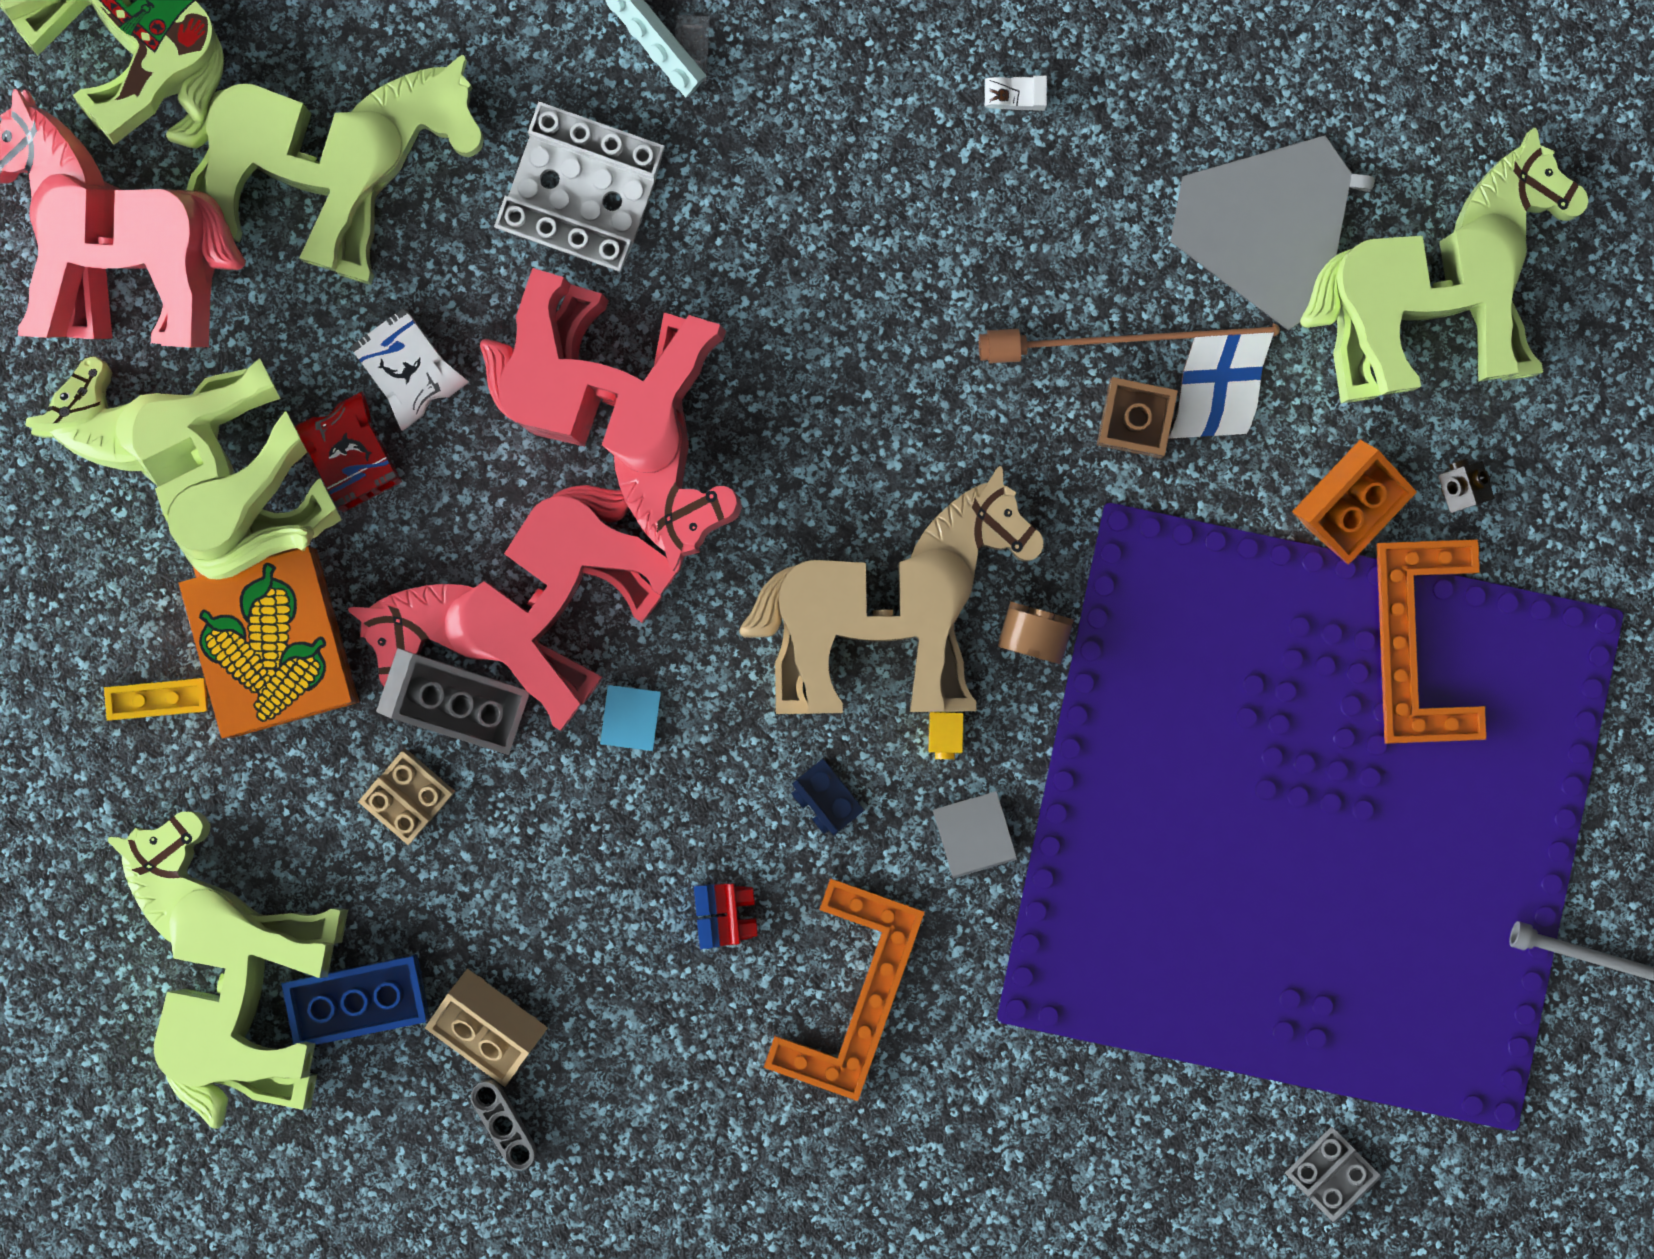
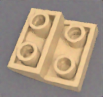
M405 748L385 772L377 778L358 803L409 845L456 791Z

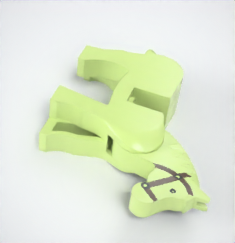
M1537 128L1527 132L1521 146L1502 158L1487 172L1465 201L1457 218L1454 232L1439 241L1446 281L1435 282L1432 284L1433 286H1430L1423 236L1366 240L1354 248L1336 255L1323 267L1317 276L1309 304L1300 319V324L1305 328L1330 325L1337 320V339L1333 356L1341 404L1370 400L1380 395L1414 391L1421 387L1420 377L1410 366L1402 350L1400 341L1401 320L1436 319L1470 310L1477 325L1478 382L1500 378L1502 381L1534 377L1543 373L1542 363L1529 348L1523 322L1512 301L1527 253L1526 212L1541 213L1548 210L1555 218L1562 221H1570L1585 211L1588 205V196L1582 186L1561 173L1553 157L1555 151L1540 145ZM1370 365L1373 367L1377 383L1372 377Z
M180 812L158 829L144 830L143 828H135L127 838L108 837V842L122 855L126 880L143 914L151 925L166 940L172 943L173 958L225 968V973L220 975L217 984V993L220 995L189 989L167 992L154 1041L155 1060L161 1071L166 1075L176 1095L200 1114L206 1123L214 1129H219L223 1126L228 1097L213 1083L235 1088L252 1100L301 1110L311 1108L317 1074L310 1073L315 1043L305 1041L290 1047L275 1049L254 1044L247 1040L245 1036L249 1031L259 1004L264 979L265 959L317 978L328 977L333 947L336 943H342L348 910L333 908L317 915L300 912L261 915L233 893L189 876L187 869L194 856V845L207 838L210 832V823L202 813Z

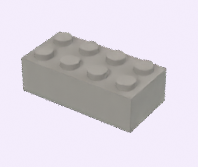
M397 648L376 712L397 721L509 755L529 693L517 686Z

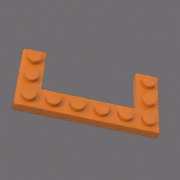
M1478 540L1377 543L1384 742L1412 743L1486 740L1485 706L1419 709L1414 576L1480 573Z
M830 878L819 910L882 932L838 1057L775 1035L763 1068L858 1101L925 911Z

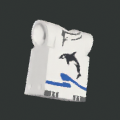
M405 308L398 311L350 346L359 361L388 398L402 431L424 416L431 400L449 398L469 383L468 380L442 359Z

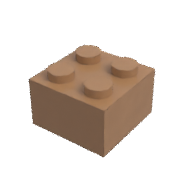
M1112 377L1109 380L1096 445L1160 459L1163 458L1167 448L1178 390Z

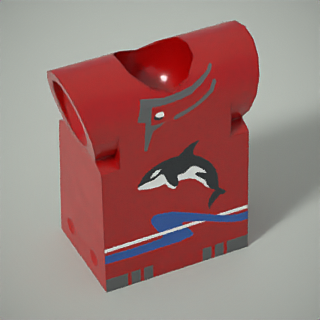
M363 391L338 403L328 416L312 417L295 426L336 507L343 513L402 482L372 425L369 406Z

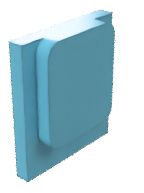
M608 685L600 744L653 751L661 692Z

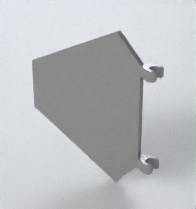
M1326 135L1182 176L1170 242L1289 331L1300 323V319L1309 304L1317 276L1323 267L1337 255L1349 188L1370 192L1374 187L1375 178L1369 175L1352 174Z

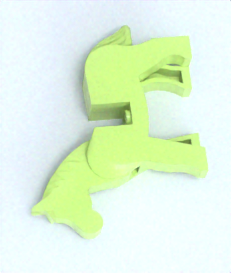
M464 55L456 58L447 67L423 69L395 79L373 91L359 102L351 112L335 113L320 162L316 161V157L300 152L311 117V112L299 101L253 84H237L215 92L203 122H196L187 114L181 121L168 129L166 137L170 142L197 149L207 141L209 142L207 153L199 166L191 174L186 190L204 192L218 203L236 242L240 243L243 234L238 212L241 191L247 179L256 169L294 188L328 196L299 258L305 263L335 271L340 276L369 285L372 284L374 278L370 265V248L374 238L375 200L382 189L401 170L419 132L427 129L441 138H449L454 150L464 157H472L482 149L484 141L482 131L469 110L470 91L473 88L463 76L467 64Z

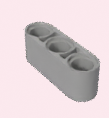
M492 1079L480 1081L471 1092L473 1107L509 1167L515 1170L528 1168L536 1157L537 1149L535 1143L501 1085ZM489 1087L493 1089L496 1095L495 1102L491 1104L481 1102L478 1097L480 1088ZM497 1117H508L513 1124L512 1130L508 1133L498 1131L495 1126ZM516 1145L525 1146L530 1153L529 1159L524 1162L515 1160L512 1155V1148Z

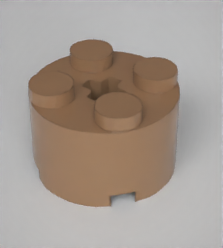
M1010 601L998 647L1061 665L1074 620Z

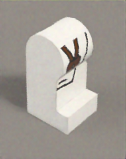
M1047 76L994 77L985 79V107L1045 111L1047 106Z

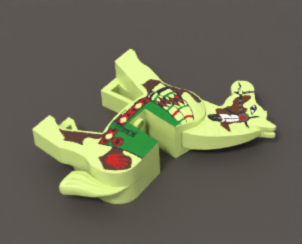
M0 0V8L9 17L17 32L37 56L89 5L94 7L111 34L133 54L129 67L116 79L97 87L80 89L73 95L83 112L98 130L101 129L114 145L154 115L164 98L178 94L179 103L194 121L201 123L205 120L210 101L222 77L224 54L209 16L195 0H137L133 4L129 0Z

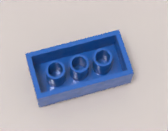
M417 954L331 971L328 973V977L324 978L307 976L281 983L294 1045L305 1041L318 1045L425 1023L430 1020Z

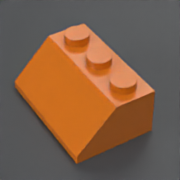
M1360 439L1298 504L1292 513L1313 535L1349 565L1417 491L1378 449Z

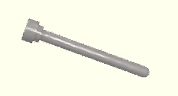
M1517 921L1512 928L1510 934L1511 947L1521 950L1538 947L1654 981V967L1538 934L1532 925Z

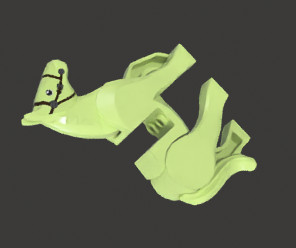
M92 356L85 358L68 381L54 393L44 415L26 419L25 425L32 428V435L42 438H55L74 454L99 465L126 471H141L158 487L155 488L163 515L168 523L170 534L192 566L208 579L233 577L267 557L285 550L298 548L305 551L313 538L317 537L324 529L342 520L321 478L313 484L304 501L297 509L285 513H273L263 510L267 502L279 489L292 465L307 453L287 411L282 414L274 425L269 439L260 454L239 472H234L230 460L217 439L220 425L229 422L248 410L281 399L260 358L247 369L205 378L192 395L145 394L138 396L128 404L108 408L106 389L111 382L112 371L105 361L99 357Z

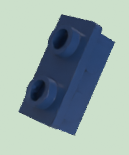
M824 759L820 760L792 783L795 790L791 794L803 809L807 805L811 807L816 814L812 820L823 834L830 831L833 836L836 835L842 828L865 811Z

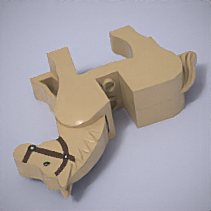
M1001 466L995 470L988 483L972 488L947 506L926 528L915 545L911 557L899 562V616H893V610H873V616L867 617L866 563L809 560L781 570L763 586L751 613L741 625L739 633L744 638L770 637L778 631L783 619V640L779 655L775 661L776 714L843 713V703L832 685L829 674V655L836 636L861 641H896L917 637L918 649L910 712L976 711V700L970 694L965 682L964 661L956 639L954 623L972 592L978 550L980 547H988L995 550L1008 548L1017 559L1032 561L1038 557L1043 549L1042 535L1018 511L1015 499L1017 492L1003 485V469ZM803 682L806 687L807 700L803 694Z

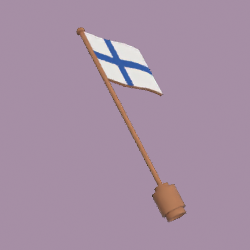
M1273 323L1272 327L1040 341H1027L1026 335H1020L1019 328L987 330L986 334H979L980 361L988 360L989 364L1021 362V355H1027V348L1194 338L1183 370L1177 415L1168 439L1247 434L1252 425L1258 404L1263 364L1272 337L1280 333V327Z

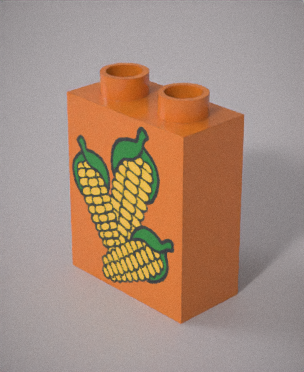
M308 546L305 551L298 548L285 550L267 557L233 577L223 579H208L193 567L196 578L178 583L221 739L235 738L359 703L317 549Z

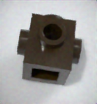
M1468 459L1449 464L1450 471L1438 475L1441 483V492L1446 499L1450 513L1495 499L1490 485V476L1485 470L1483 461L1469 464Z

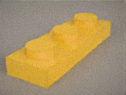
M205 678L104 687L107 721L208 711Z

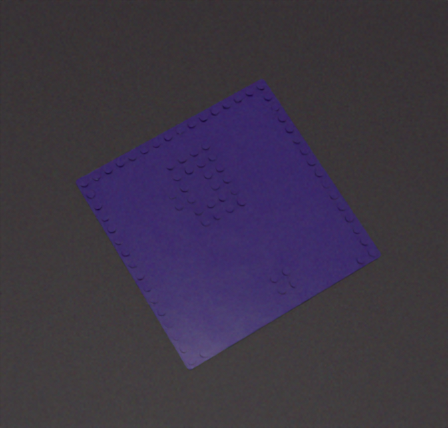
M1114 503L1105 504L1101 515L997 1013L998 1021L1002 1024L1515 1131L1519 1127L1554 952L1538 947L1527 948L1526 950L1511 947L1510 934L1514 924L1520 921L1532 925L1538 934L1555 939L1558 937L1623 621L1622 611L1452 574L1414 576L1419 709L1485 706L1486 740L1385 743L1378 567L1376 558L1357 555L1348 565L1328 548Z

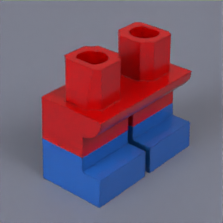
M735 883L694 885L697 916L727 914L697 919L700 950L740 944V940L758 936L756 918L738 920L737 907L755 905L753 887L735 886Z

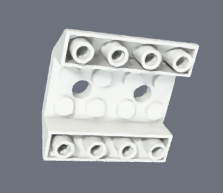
M538 102L528 130L529 139L510 193L504 197L494 228L620 272L636 238L656 181L665 146ZM548 171L556 172L560 178L558 185L552 189H547L541 185V177ZM610 193H616L622 198L620 208L615 211H609L603 206V199Z

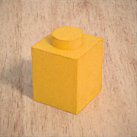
M929 712L928 752H935V759L955 760V753H962L963 713Z

